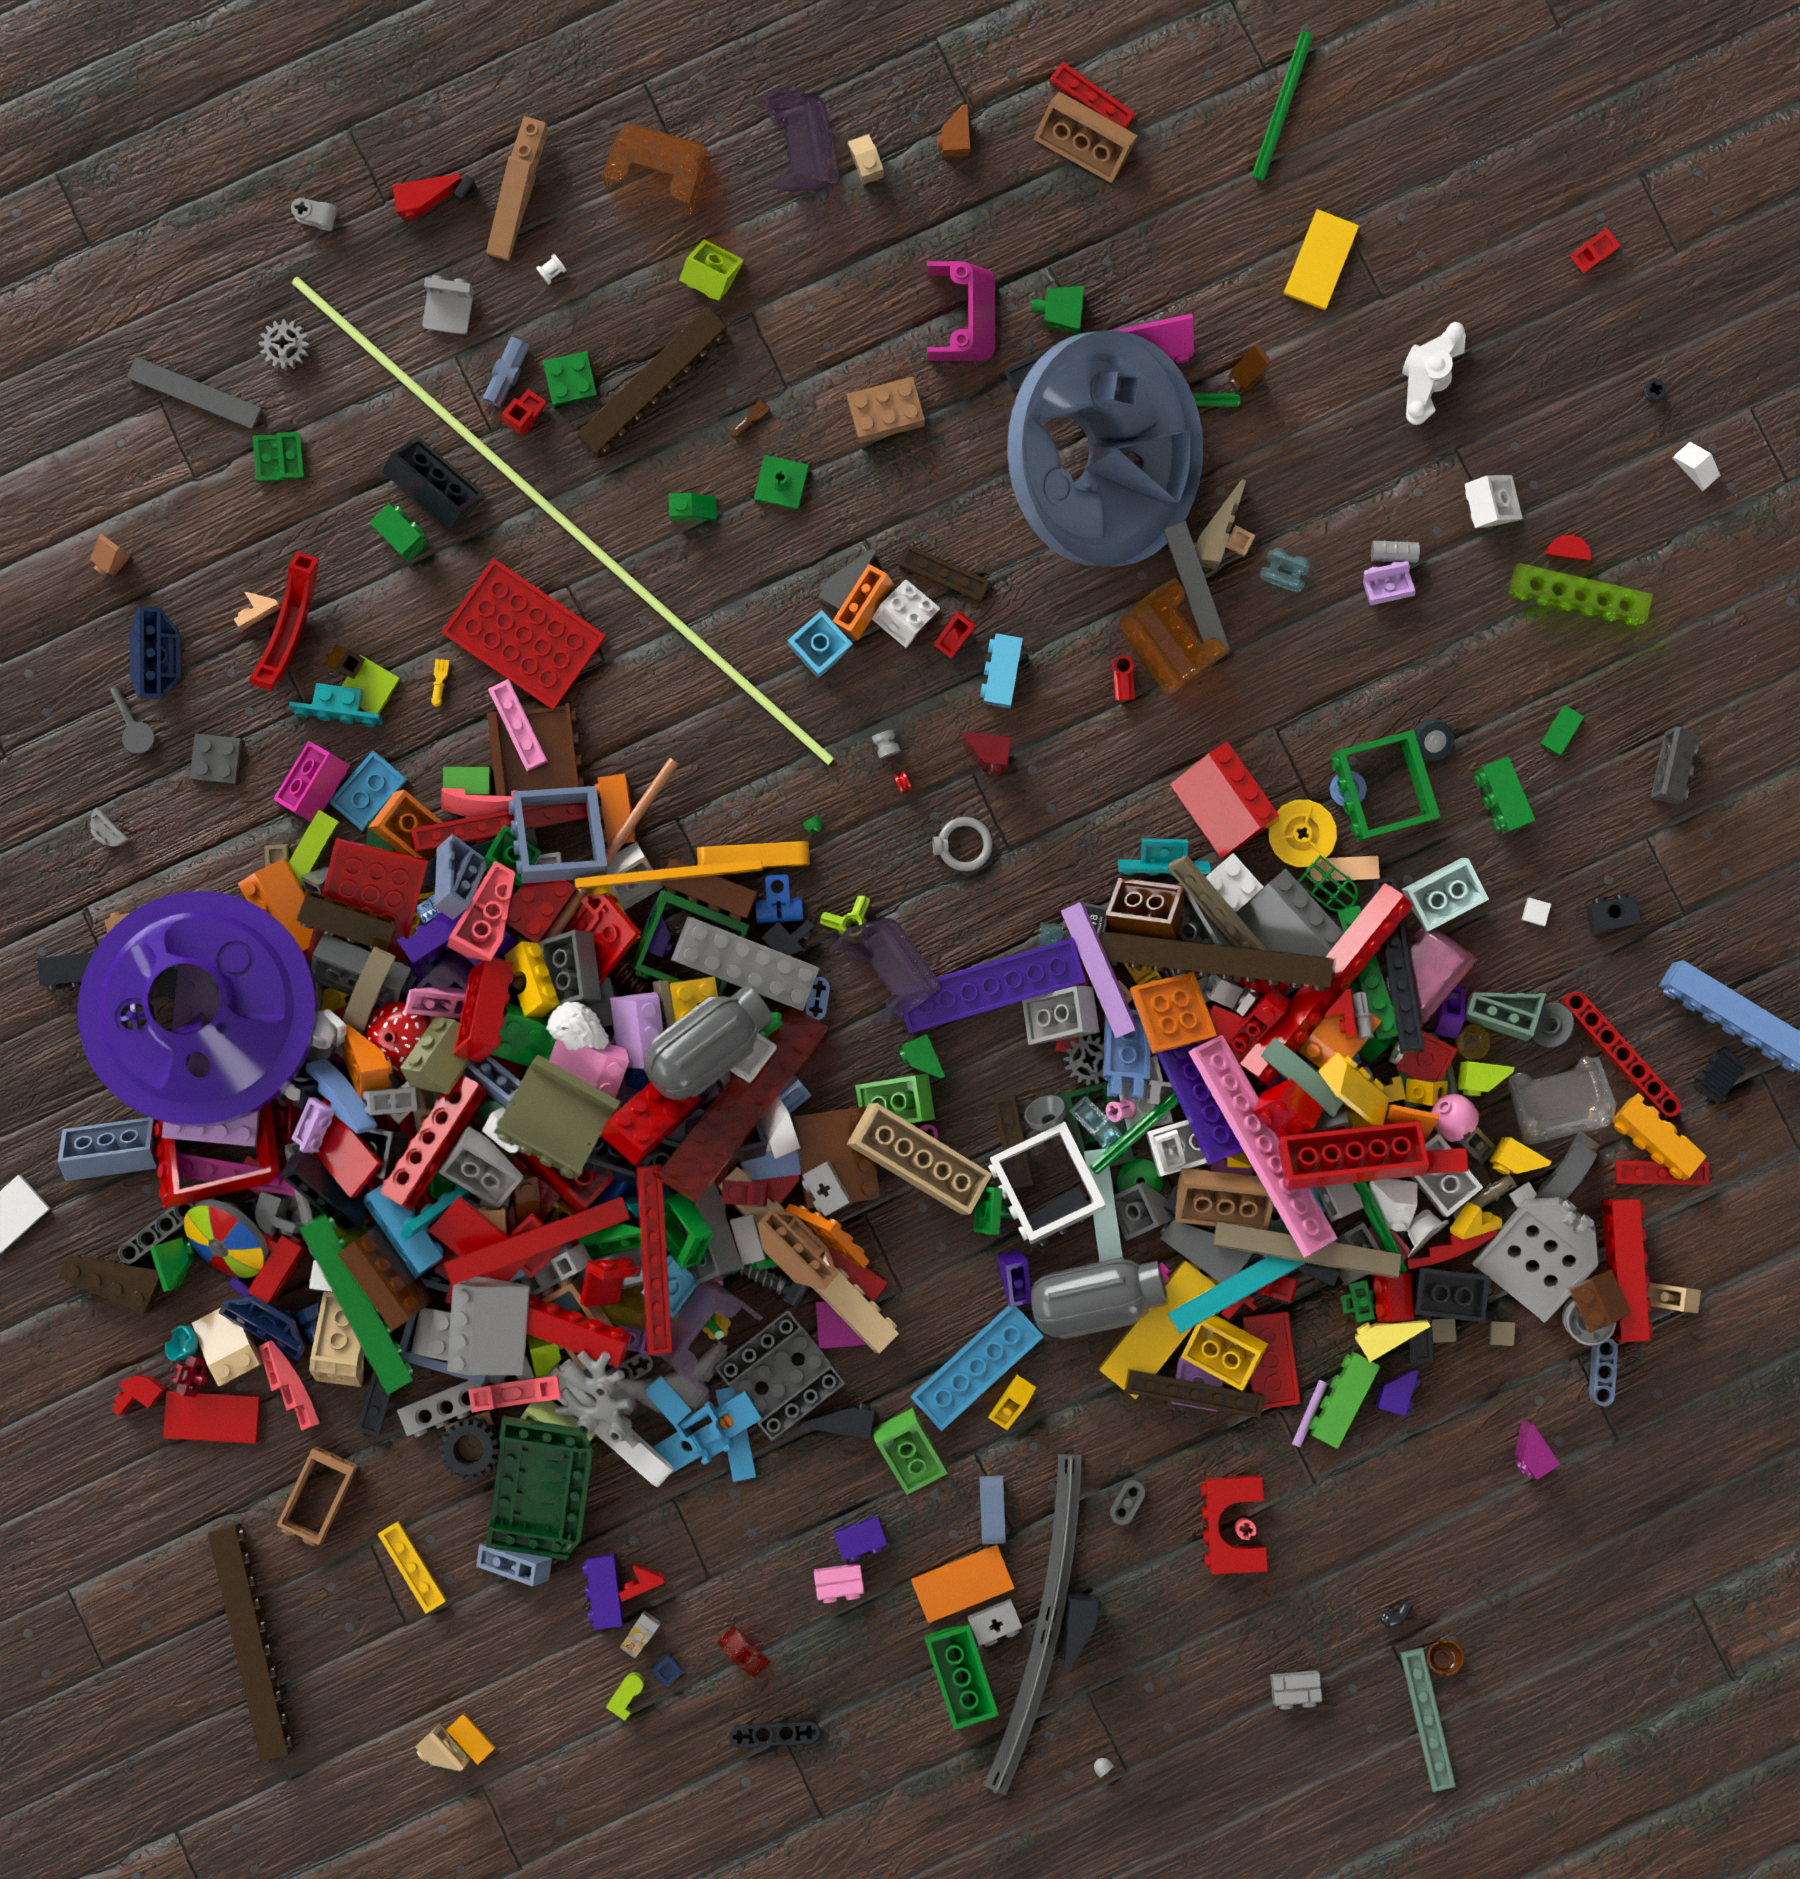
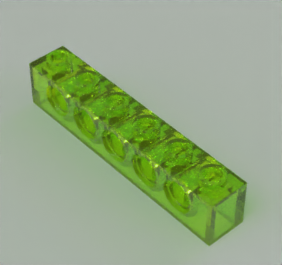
M1518 563L1513 569L1508 592L1519 600L1535 599L1536 603L1541 605H1550L1552 603L1559 605L1558 608L1571 611L1572 608L1581 610V614L1588 616L1599 614L1603 615V619L1609 621L1621 619L1626 621L1625 624L1631 626H1639V624L1647 621L1653 596L1650 593ZM1532 580L1540 584L1539 591L1531 588L1530 582ZM1553 586H1559L1562 589V596H1557L1553 593ZM1575 591H1581L1584 594V601L1576 599ZM1598 596H1603L1606 599V606L1599 605L1597 601ZM1620 601H1625L1629 605V611L1626 612L1620 608Z

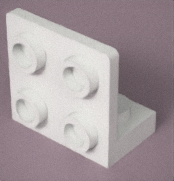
M904 580L880 604L872 620L907 648L919 630L940 608L908 580Z

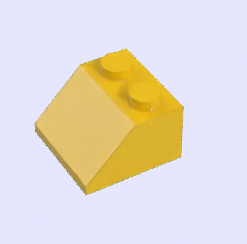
M1502 1137L1489 1159V1162L1494 1164L1492 1168L1503 1175H1509L1510 1173L1518 1174L1546 1167L1551 1163L1550 1160L1513 1138Z

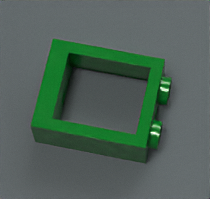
M686 1192L669 1195L664 1200L666 1249L680 1269L698 1265L707 1250L714 1232ZM678 1219L689 1233L687 1239L676 1225Z

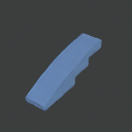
M327 1059L306 1064L305 1071L319 1082L317 1091L331 1102L330 1108L335 1110L334 1114L357 1134L377 1128V1123L370 1113L365 1112V1107L367 1106L353 1086Z

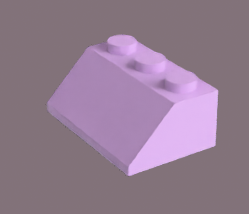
M657 992L610 998L616 1046L626 1048L629 1058L627 1068L643 1069L647 1049L651 1046L652 1040L663 1033L659 996Z

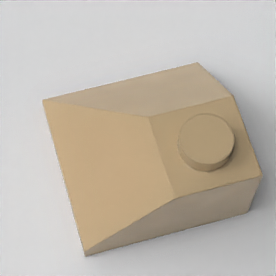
M441 1724L435 1727L416 1746L418 1756L424 1762L428 1761L434 1766L461 1771L471 1759Z

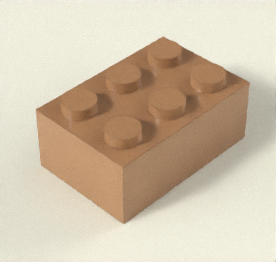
M913 377L847 394V401L859 443L925 426V419Z

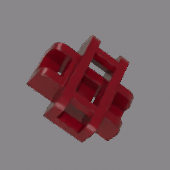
M188 1356L185 1364H175L176 1370L174 1376H171L170 1381L178 1384L176 1389L178 1394L196 1397L199 1386L206 1385L208 1369L205 1368L207 1364L205 1358Z

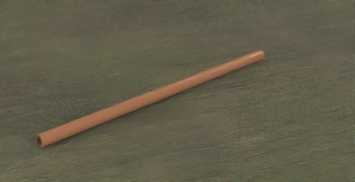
M668 759L605 849L607 867L679 765L673 759ZM592 888L577 889L542 940L561 934L582 904V899L589 894ZM516 976L511 985L521 991L527 979L526 977Z

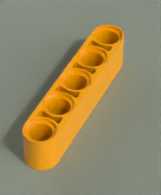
M808 841L697 848L698 866L757 859L762 861L763 868L810 865Z

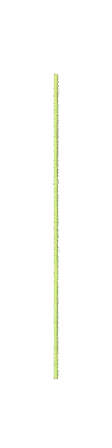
M299 277L292 281V284L827 765L834 760L826 750Z

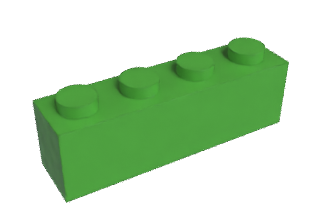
M1353 1351L1351 1355L1347 1354L1341 1364L1343 1370L1340 1376L1336 1375L1331 1383V1388H1333L1331 1394L1324 1397L1320 1405L1322 1411L1319 1417L1315 1416L1309 1427L1312 1436L1337 1449L1380 1368L1378 1364L1370 1362Z

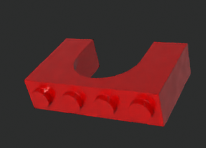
M1260 1475L1204 1477V1484H1201L1200 1488L1201 1498H1205L1206 1507H1202V1520L1207 1521V1530L1203 1531L1204 1545H1208V1554H1204L1205 1568H1209L1211 1574L1267 1572V1554L1264 1545H1231L1222 1539L1218 1529L1220 1515L1229 1505L1237 1502L1264 1501L1262 1477Z

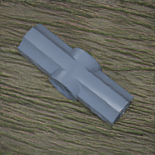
M510 338L501 359L499 358L494 365L491 375L492 379L483 396V400L496 407H502L511 386H514L519 378L520 366L530 347L529 344L518 338Z

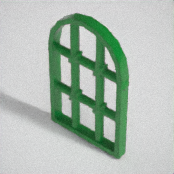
M1321 855L1314 860L1297 880L1310 895L1321 902L1324 907L1334 912L1353 907L1358 898L1357 887L1351 878L1342 873ZM1320 859L1332 867L1328 873L1316 865ZM1313 867L1322 874L1323 878L1319 883L1308 875ZM1334 870L1346 878L1342 885L1332 878L1331 873ZM1304 877L1315 884V888L1312 891L1300 883ZM1326 879H1329L1337 886L1338 890L1334 895L1323 887ZM1349 882L1354 886L1355 895L1345 887ZM1319 888L1330 896L1327 903L1314 894ZM1341 891H1344L1353 899L1350 905L1347 906L1338 899V894ZM1335 900L1343 908L1335 909L1329 905Z

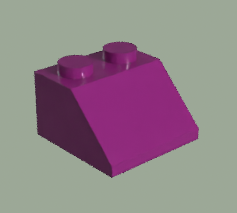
M1523 1421L1520 1425L1515 1457L1518 1460L1516 1465L1523 1475L1525 1474L1527 1477L1531 1476L1538 1480L1559 1466L1560 1463L1535 1425Z

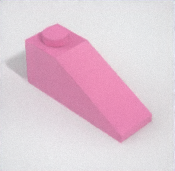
M445 986L410 989L404 1012L460 1019L466 990Z

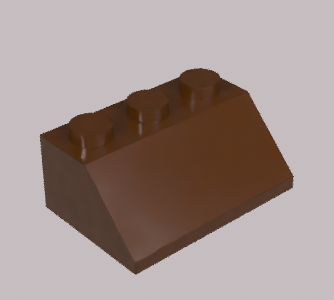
M1118 878L1105 914L1110 930L1176 940L1183 920L1184 887Z

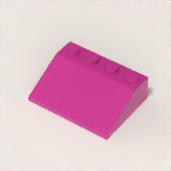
M1192 314L1112 330L1128 332L1145 338L1164 351L1177 364L1189 361V358H1192L1194 353Z

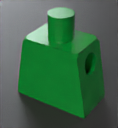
M1084 286L1047 289L1046 300L1032 299L1031 313L1044 314V326L1079 334Z

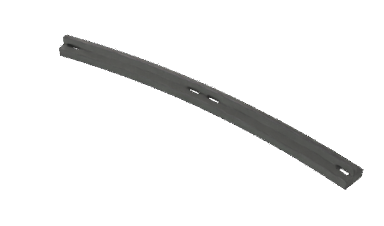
M1058 1454L1052 1539L1038 1620L1015 1704L998 1751L984 1782V1786L992 1789L995 1793L999 1792L1003 1795L1007 1793L1031 1732L1059 1636L1076 1539L1081 1481V1454ZM1065 1459L1068 1460L1067 1472H1065ZM1073 1460H1074V1473H1072V1463H1073ZM1048 1607H1050L1048 1620H1045ZM1057 1608V1613H1056V1617H1055V1622H1053V1618H1054V1614H1055V1609ZM1043 1630H1046L1043 1643H1040ZM1052 1631L1050 1644L1048 1645L1050 1632ZM1000 1772V1774H999V1776H998V1779H997L996 1783L994 1784V1783H993V1782H994V1779H995L997 1773ZM1006 1775V1778H1005V1780H1004V1782H1003V1784H1002V1787H1001L1000 1785H1001V1783H1002V1781H1003L1004 1776Z

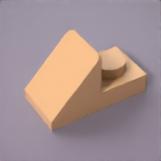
M245 592L253 608L243 609L234 620L239 628L245 630L281 609L282 605L275 599Z

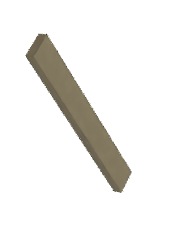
M1217 1222L1213 1243L1215 1247L1396 1279L1399 1277L1401 1254L1331 1242L1304 1258L1292 1235Z

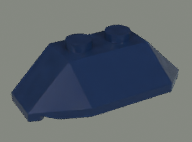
M138 606L130 631V679L138 698L162 699L181 679V634L165 615L162 608Z
M255 1296L226 1300L219 1310L220 1315L265 1342L273 1341L282 1352L299 1361L305 1346L297 1318L293 1317L291 1312L280 1309L273 1305V1303L267 1304Z

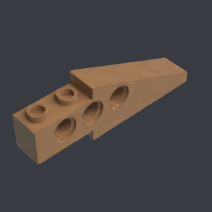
M526 116L523 117L512 155L508 157L486 251L487 255L506 261L510 259L536 179L535 173L549 133L546 122Z

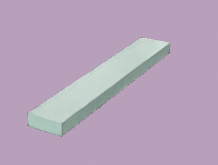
M1107 1148L1084 1151L1085 1163L1106 1204V1209L1093 1214L1099 1262L1122 1257L1110 1166L1098 1175L1089 1167Z

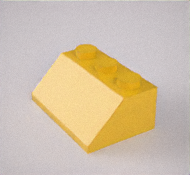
M1337 1052L1318 1072L1338 1098L1373 1126L1383 1125L1389 1097L1384 1092L1386 1087L1377 1078L1373 1081L1371 1079L1372 1075L1364 1067L1357 1068L1358 1064L1349 1055L1345 1058Z
M1214 1315L1196 1325L1181 1358L1243 1391L1258 1366L1268 1343Z

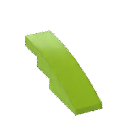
M318 810L289 861V865L302 889H304L301 875L316 870L319 865L318 861L329 845L328 841L340 823L321 810Z

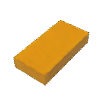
M465 1713L446 1730L477 1765L495 1749L491 1741Z

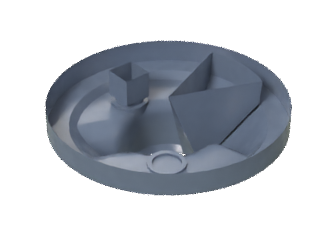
M1111 330L1088 332L1059 342L1049 349L1030 370L1018 392L1011 414L1008 432L1009 473L1017 502L1024 517L1038 537L1049 548L1066 559L1082 565H1129L1148 558L1167 544L1163 528L1186 519L1194 502L1202 471V427L1196 402L1187 381L1176 364L1164 351L1145 338L1132 333ZM1053 418H1071L1082 427L1089 444L1088 462L1084 473L1076 482H1073L1067 470L1062 469L1055 441L1043 427ZM1122 452H1131L1137 455L1141 460L1140 468Z

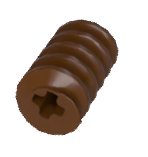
M626 952L609 975L616 973L613 980L615 982L622 980L619 987L621 989L628 987L626 991L628 996L647 993L652 988L649 987L652 979L643 980V977L635 974L636 970L630 968L633 958L624 959L627 954Z

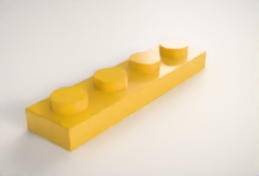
M400 1521L379 1532L378 1536L424 1612L428 1613L446 1602V1597Z

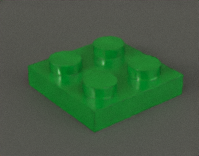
M587 351L543 361L553 407L597 397Z

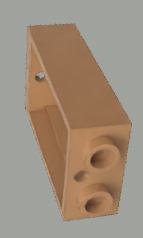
M580 1274L573 1278L568 1277L558 1282V1286L555 1288L551 1286L540 1293V1300L552 1303L553 1299L571 1291L588 1318L598 1319L614 1328L600 1305L584 1307L580 1304L584 1283ZM566 1349L573 1362L575 1361L583 1371L587 1368L577 1358L579 1353Z
M318 1446L312 1448L277 1523V1526L282 1528L281 1531L290 1536L296 1534L303 1537L302 1541L312 1546L321 1544L327 1535L358 1465ZM316 1461L346 1474L319 1533L289 1520Z

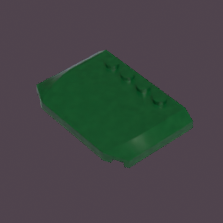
M503 1416L486 1547L567 1560L570 1553L581 1541L593 1458V1450L586 1431L583 1428Z

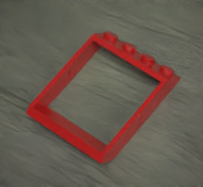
M271 1102L260 1109L257 1150L260 1170L180 1189L175 1139L162 1138V1121H159L154 1126L153 1133L157 1140L155 1154L159 1161L157 1174L161 1181L159 1195L163 1202V1208L175 1207L268 1184L279 1174Z

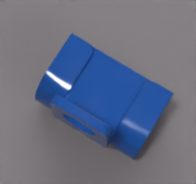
M785 874L766 876L767 900L756 901L757 924L803 922L802 897L790 898L788 876ZM780 880L783 882L784 889L781 893H774L771 890L773 881Z

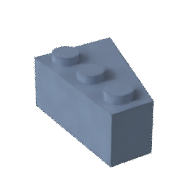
M453 834L437 847L434 907L452 920L469 907L487 867L482 855Z

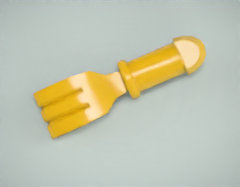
M435 660L434 676L436 682L433 683L434 691L431 698L432 705L435 707L440 706L442 703V692L445 686L443 681L448 676L450 660Z

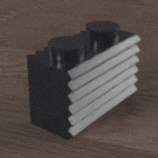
M1725 1049L1719 1052L1714 1051L1708 1059L1710 1063L1705 1070L1701 1069L1694 1077L1696 1083L1693 1087L1713 1103H1720L1747 1068L1745 1064Z

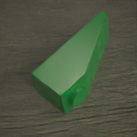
M617 1223L580 1237L578 1245L583 1243L591 1258L641 1248L640 1228Z

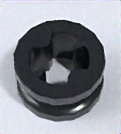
M1660 379L1649 381L1643 390L1645 398L1653 402L1661 399L1666 393L1665 383ZM1650 385H1653L1654 388L1659 387L1660 391L1657 393L1659 395L1650 392L1652 388Z

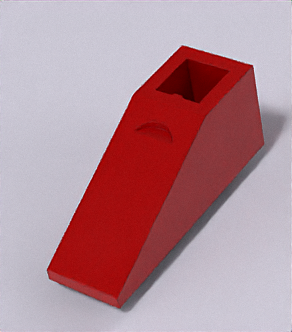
M1272 986L1226 1040L1229 1047L1244 1057L1285 1013L1290 1000Z

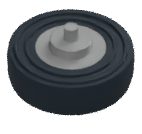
M1430 719L1421 723L1415 730L1416 741H1418L1423 759L1437 761L1443 759L1451 752L1454 746V733L1445 722Z

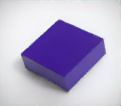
M234 1277L229 1282L243 1297L253 1296L248 1292L251 1285L243 1278Z

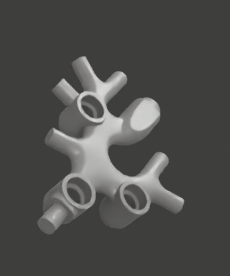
M582 1351L577 1356L591 1372L593 1378H588L575 1361L572 1362L570 1359L565 1361L559 1368L561 1375L577 1390L592 1394L597 1400V1405L593 1407L583 1405L565 1387L561 1390V1395L569 1405L556 1407V1415H574L578 1417L577 1428L585 1429L587 1435L593 1433L601 1420L611 1425L608 1429V1437L612 1442L618 1443L626 1440L632 1448L638 1445L639 1441L633 1435L634 1430L632 1429L631 1421L625 1416H620L618 1413L619 1409L630 1408L631 1400L629 1398L616 1399L610 1395L618 1381L624 1378V1373L621 1370L615 1373L605 1372V1366L610 1359V1354L602 1352L596 1362L585 1351Z

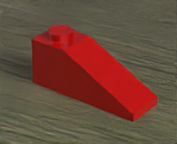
M460 173L392 185L396 209L400 218L407 220L415 219L417 215L424 214L454 192L463 181Z

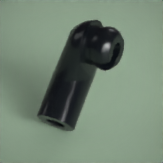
M1402 1600L1397 1612L1392 1614L1388 1612L1382 1613L1380 1622L1385 1624L1387 1628L1401 1625L1405 1622L1413 1606Z

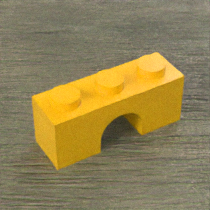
M521 941L506 953L504 957L506 961L513 963L512 972L514 976L526 977L527 979L525 990L518 995L524 1016L542 1018L558 1006L559 1001L539 943Z

